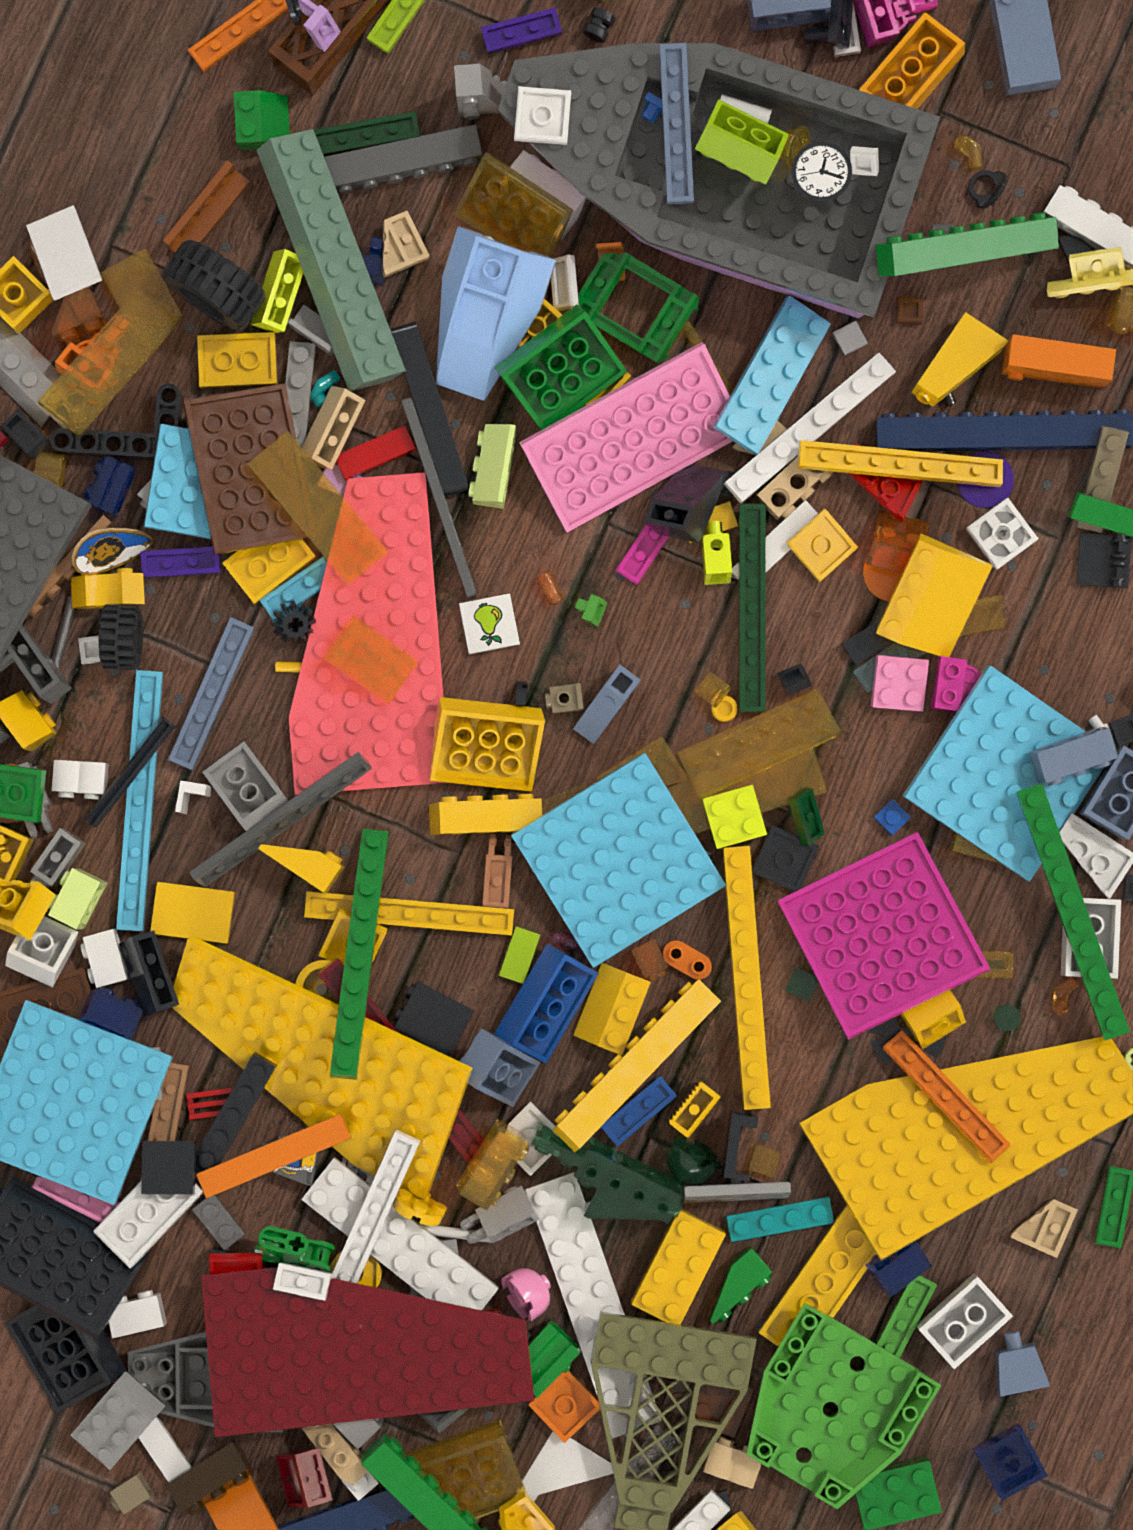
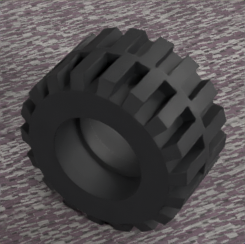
M105 604L100 616L98 638L99 658L104 669L136 670L138 668L143 648V618L138 605Z

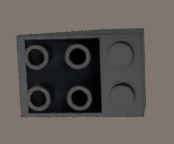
M694 464L676 472L652 499L643 522L658 535L700 543L728 472Z

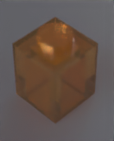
M655 939L631 950L645 979L650 977L653 981L666 974L664 969L668 968V965Z

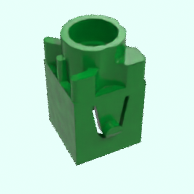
M551 1318L528 1342L534 1395L538 1398L563 1371L567 1373L570 1370L571 1362L581 1351L580 1346Z

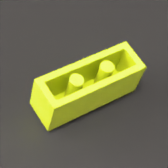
M286 249L273 252L262 289L265 291V300L253 316L251 325L268 332H285L303 275V270L296 253Z

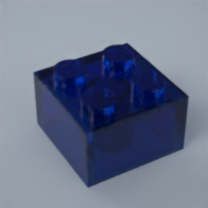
M1019 1424L972 1448L1001 1501L1048 1476L1023 1428Z

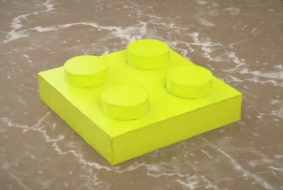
M753 784L702 799L716 849L767 835Z

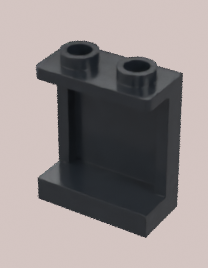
M421 981L418 982L417 986L411 984L405 998L409 999L405 1008L399 1007L393 1018V1021L396 1022L394 1028L450 1057L475 1010L434 990Z
M729 1111L721 1172L723 1177L727 1178L728 1183L744 1184V1180L750 1181L751 1175L749 1172L736 1170L741 1126L757 1128L758 1117L755 1114Z

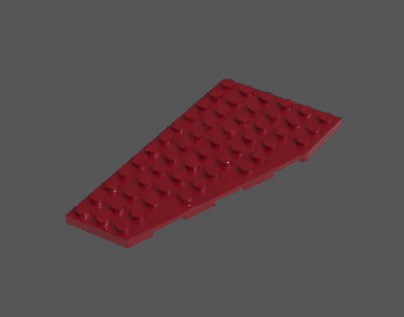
M278 1267L201 1276L215 1437L534 1401L526 1320L334 1278L330 1280L327 1298L324 1301L274 1290Z

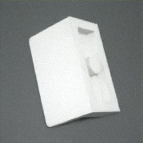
M180 781L175 812L187 814L190 794L211 797L212 787L205 784Z
M282 1262L278 1265L273 1289L325 1301L330 1280L333 1278L334 1273Z

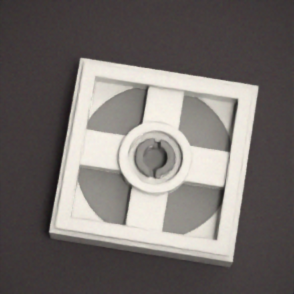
M1006 498L965 529L995 570L1038 540V537L1009 498Z

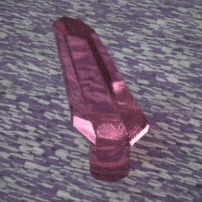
M551 932L549 934V941L556 943L559 948L582 951L573 935L567 932L560 934Z

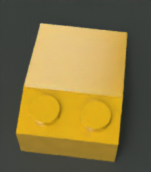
M263 844L258 848L323 893L329 892L345 868L340 864L343 859L331 851H327L325 854L318 851Z

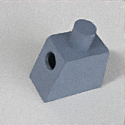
M1019 1331L1004 1333L1007 1348L995 1350L997 1393L1002 1397L1050 1387L1035 1346L1032 1343L1022 1344Z

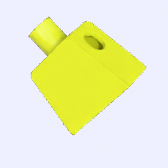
M720 521L708 522L707 535L702 537L704 585L727 584L731 582L732 563L729 534L723 533L722 522ZM712 548H719L720 550L715 551Z

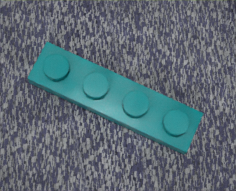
M829 1196L726 1215L731 1242L834 1223Z

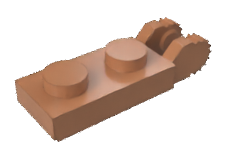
M490 834L489 851L486 854L483 906L509 908L512 836L506 835L504 839L505 855L502 856L494 855L497 838L496 834Z

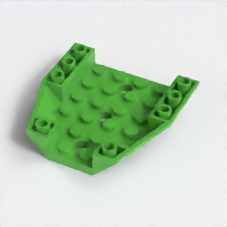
M804 1303L763 1372L746 1455L768 1468L770 1466L811 1490L817 1498L838 1509L901 1455L940 1389L941 1384L828 1314ZM855 1356H860L864 1359L863 1368L857 1371L851 1369L850 1360ZM827 1402L837 1404V1412L832 1416H827L823 1413V1406ZM802 1447L808 1448L811 1451L810 1458L807 1461H799L796 1458L798 1449Z

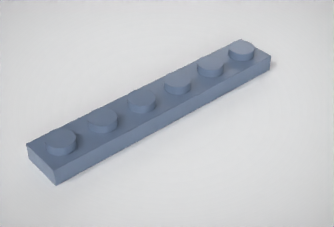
M686 43L660 44L667 204L694 203Z
M230 617L168 760L194 770L253 635L254 627Z

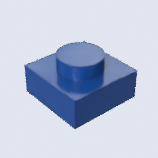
M891 799L874 816L891 836L911 818L894 799Z

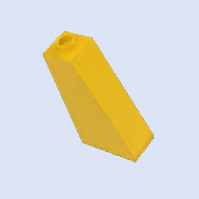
M965 312L911 393L916 395V398L921 403L929 404L932 407L999 355L1008 340Z

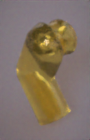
M967 135L957 136L954 140V146L969 157L970 169L982 168L979 143Z

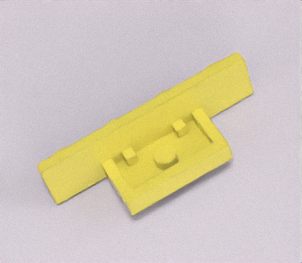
M1122 247L1069 255L1072 279L1048 282L1047 296L1064 298L1074 293L1090 294L1100 289L1117 290L1121 286H1133V269L1125 270Z

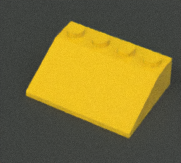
M920 533L878 624L876 634L905 646L938 656L950 657L993 565Z
M439 697L434 728L430 781L532 791L545 724L542 708Z

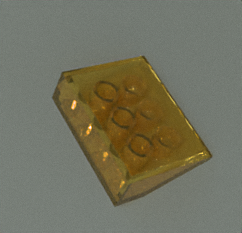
M486 152L453 214L497 242L551 258L562 239L573 209Z
M501 1419L405 1453L408 1457L410 1455L415 1457L421 1465L420 1469L426 1475L432 1474L438 1480L439 1487L445 1493L447 1491L450 1492L457 1499V1505L463 1511L469 1510L476 1519L499 1511L500 1506L523 1491L526 1492Z

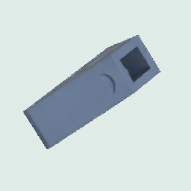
M619 665L573 729L594 744L641 680Z

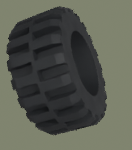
M189 239L182 242L163 270L164 282L182 299H185L190 305L216 322L233 330L240 331L246 328L265 300V291L254 278L235 265L234 262L222 256V254L197 241Z

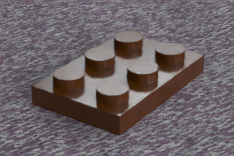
M679 1381L669 1391L677 1400L687 1393L688 1389L682 1381ZM686 1381L689 1387L692 1388L693 1382ZM706 1384L702 1385L699 1390L695 1418L720 1422L738 1390ZM748 1385L747 1393L722 1431L723 1434L735 1437L754 1391L753 1387ZM668 1393L665 1395L661 1408H666L673 1403ZM690 1397L679 1404L686 1415ZM677 1406L671 1410V1412L683 1416Z

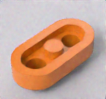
M671 941L663 949V958L666 963L691 978L701 980L710 974L712 969L710 959L685 943ZM677 948L681 951V956L678 959H674L671 956L673 949ZM696 962L703 963L704 968L702 971L697 972L694 970Z

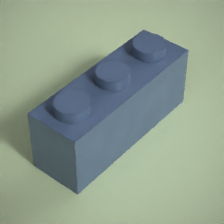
M1101 726L1029 751L1037 780L1047 783L1048 786L1063 782L1062 777L1068 775L1077 777L1086 774V769L1093 766L1096 769L1106 767L1111 764L1110 760L1118 758L1110 729Z

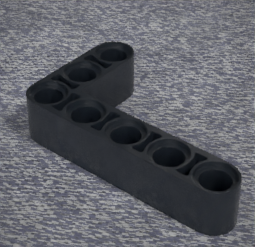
M167 383L160 386L156 398L154 434L60 428L51 434L50 444L58 453L68 456L154 461L159 427L166 417H173L175 420L173 426L181 427L183 395L174 384ZM169 391L176 392V399L171 403L164 402V395ZM68 436L69 444L64 448H59L57 444L59 438ZM90 437L94 438V447L84 449V441ZM112 440H121V447L118 450H109V443ZM139 441H146L147 448L141 453L135 452V444Z

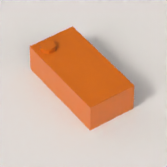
M1013 334L1005 345L1001 374L1008 375V379L1017 381L1023 380L1024 377L1104 389L1113 378L1116 349Z

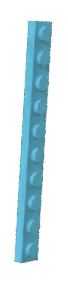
M136 670L129 761L160 723L163 672ZM157 751L127 788L116 926L118 930L144 931Z

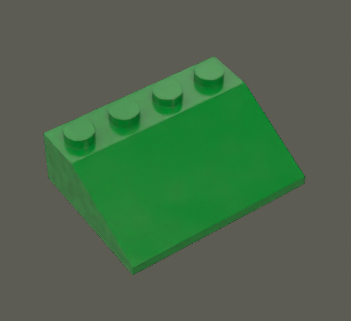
M577 304L494 367L540 430L574 413L627 373V370L586 311Z

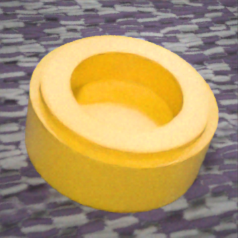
M729 696L716 698L711 706L712 715L721 722L732 720L738 710L736 701Z

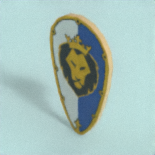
M98 529L88 533L75 546L72 554V564L76 571L83 575L103 573L139 557L141 551H147L153 545V538L137 529Z

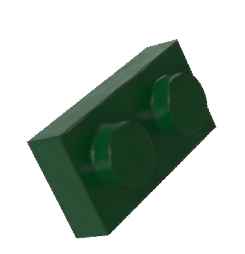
M804 787L789 798V803L801 845L810 846L825 835L813 788Z

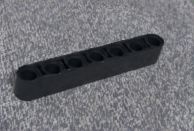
M416 321L392 328L391 331L406 370L405 375L444 496L448 497L467 491L469 486Z

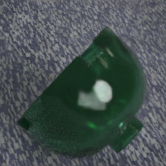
M677 1135L669 1146L666 1159L667 1166L673 1174L674 1180L683 1185H695L706 1182L720 1165V1162L716 1163L718 1156L703 1142L695 1139L694 1143L686 1140V1136Z

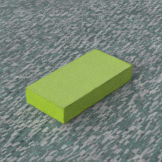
M517 926L515 927L499 976L524 984L540 934Z

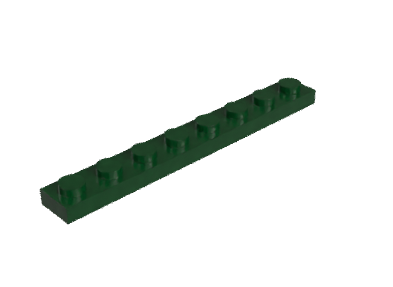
M739 504L738 712H766V504Z

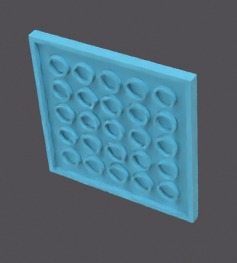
M987 665L906 789L903 797L1030 882L1040 867L1041 862L1016 792L1042 783L1058 830L1060 831L1070 814L1075 813L1103 768L1096 769L1093 766L1086 769V774L1072 777L1071 775L1062 777L1063 782L1048 786L1047 783L1039 782L1029 751L1086 731L994 667Z
M645 752L511 834L593 968L726 886Z
M25 1000L0 1064V1161L115 1205L173 1056Z

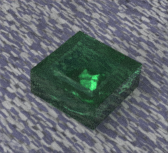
M795 967L784 991L809 1002L818 980L816 976Z

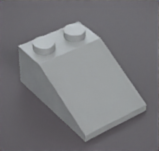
M242 742L202 772L245 831H248L288 802V799L245 742Z

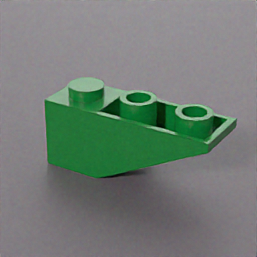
M751 1246L730 1263L709 1317L712 1324L716 1321L722 1323L731 1315L730 1309L736 1304L739 1306L743 1305L751 1297L749 1292L756 1286L759 1289L771 1280L769 1276L772 1273L771 1269Z

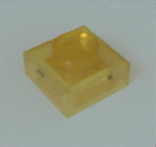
M710 671L694 692L716 708L732 688Z

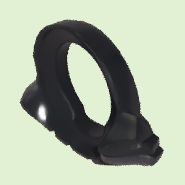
M985 170L976 173L971 178L968 190L971 198L976 201L977 208H988L998 200L1008 182V177L1004 172ZM987 176L994 181L997 187L992 195H980L974 190L975 181L980 177Z

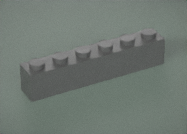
M476 124L324 157L339 195L351 193L353 188L363 187V189H372L381 182L388 181V184H395L403 181L404 177L422 178L426 177L428 172L438 170L439 173H446L452 171L453 167L463 165V167L468 168L478 165L479 161H483Z

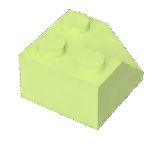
M72 868L70 872L66 871L60 881V885L63 887L59 895L55 894L49 906L51 910L48 915L75 929H85L108 883L82 869Z

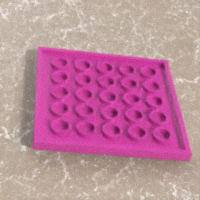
M918 832L778 900V904L848 1040L990 971L985 957Z

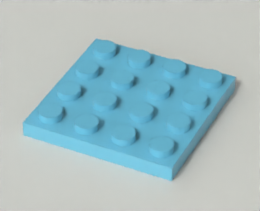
M160 424L144 527L211 539L188 429Z

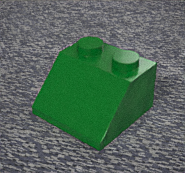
M260 90L234 92L236 143L239 150H256L271 138L290 134L287 95Z

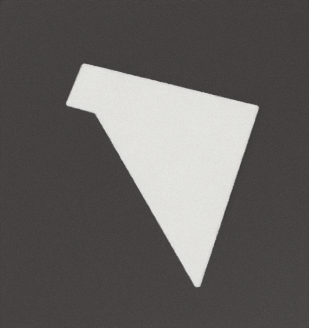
M552 1432L514 1496L516 1497L525 1491L535 1501L540 1494L613 1474L612 1464L572 1438H569L564 1443Z

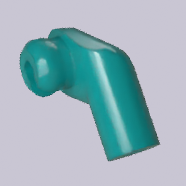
M333 370L316 381L310 394V400L314 402L316 407L322 406L326 398L324 395L325 391L340 381L336 371Z

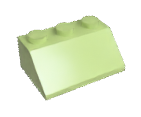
M485 424L484 431H479L477 446H481L480 456H475L473 471L477 472L476 482L471 481L469 497H473V504L504 509L517 434L516 425Z

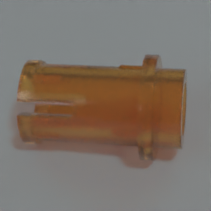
M548 571L537 577V585L541 586L551 606L565 599L554 579L556 575H552L551 571Z

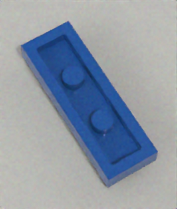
M659 1076L610 1117L601 1128L618 1147L677 1097V1095L664 1079Z

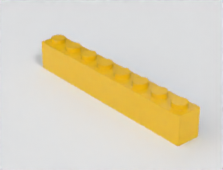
M699 979L693 985L688 982L678 992L681 997L676 1002L671 999L661 1009L664 1015L658 1021L653 1018L643 1028L646 1033L641 1038L636 1035L628 1043L626 1048L629 1051L623 1057L618 1054L608 1064L611 1068L606 1075L601 1072L590 1083L593 1088L587 1094L582 1091L572 1101L576 1106L570 1112L565 1109L554 1120L557 1125L553 1128V1131L574 1152L579 1150L721 1002Z

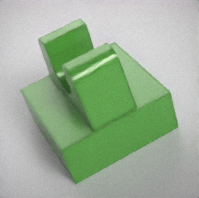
M591 594L589 601L578 598L575 608L583 613V620L598 627L607 602L601 597Z

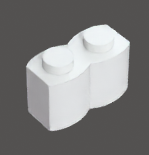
M54 760L52 791L58 792V797L74 798V793L84 794V799L100 800V795H104L107 791L109 764Z

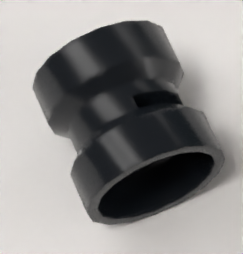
M594 7L590 13L591 19L589 23L585 24L582 33L596 42L605 43L608 37L607 31L610 27H613L616 18L606 10Z

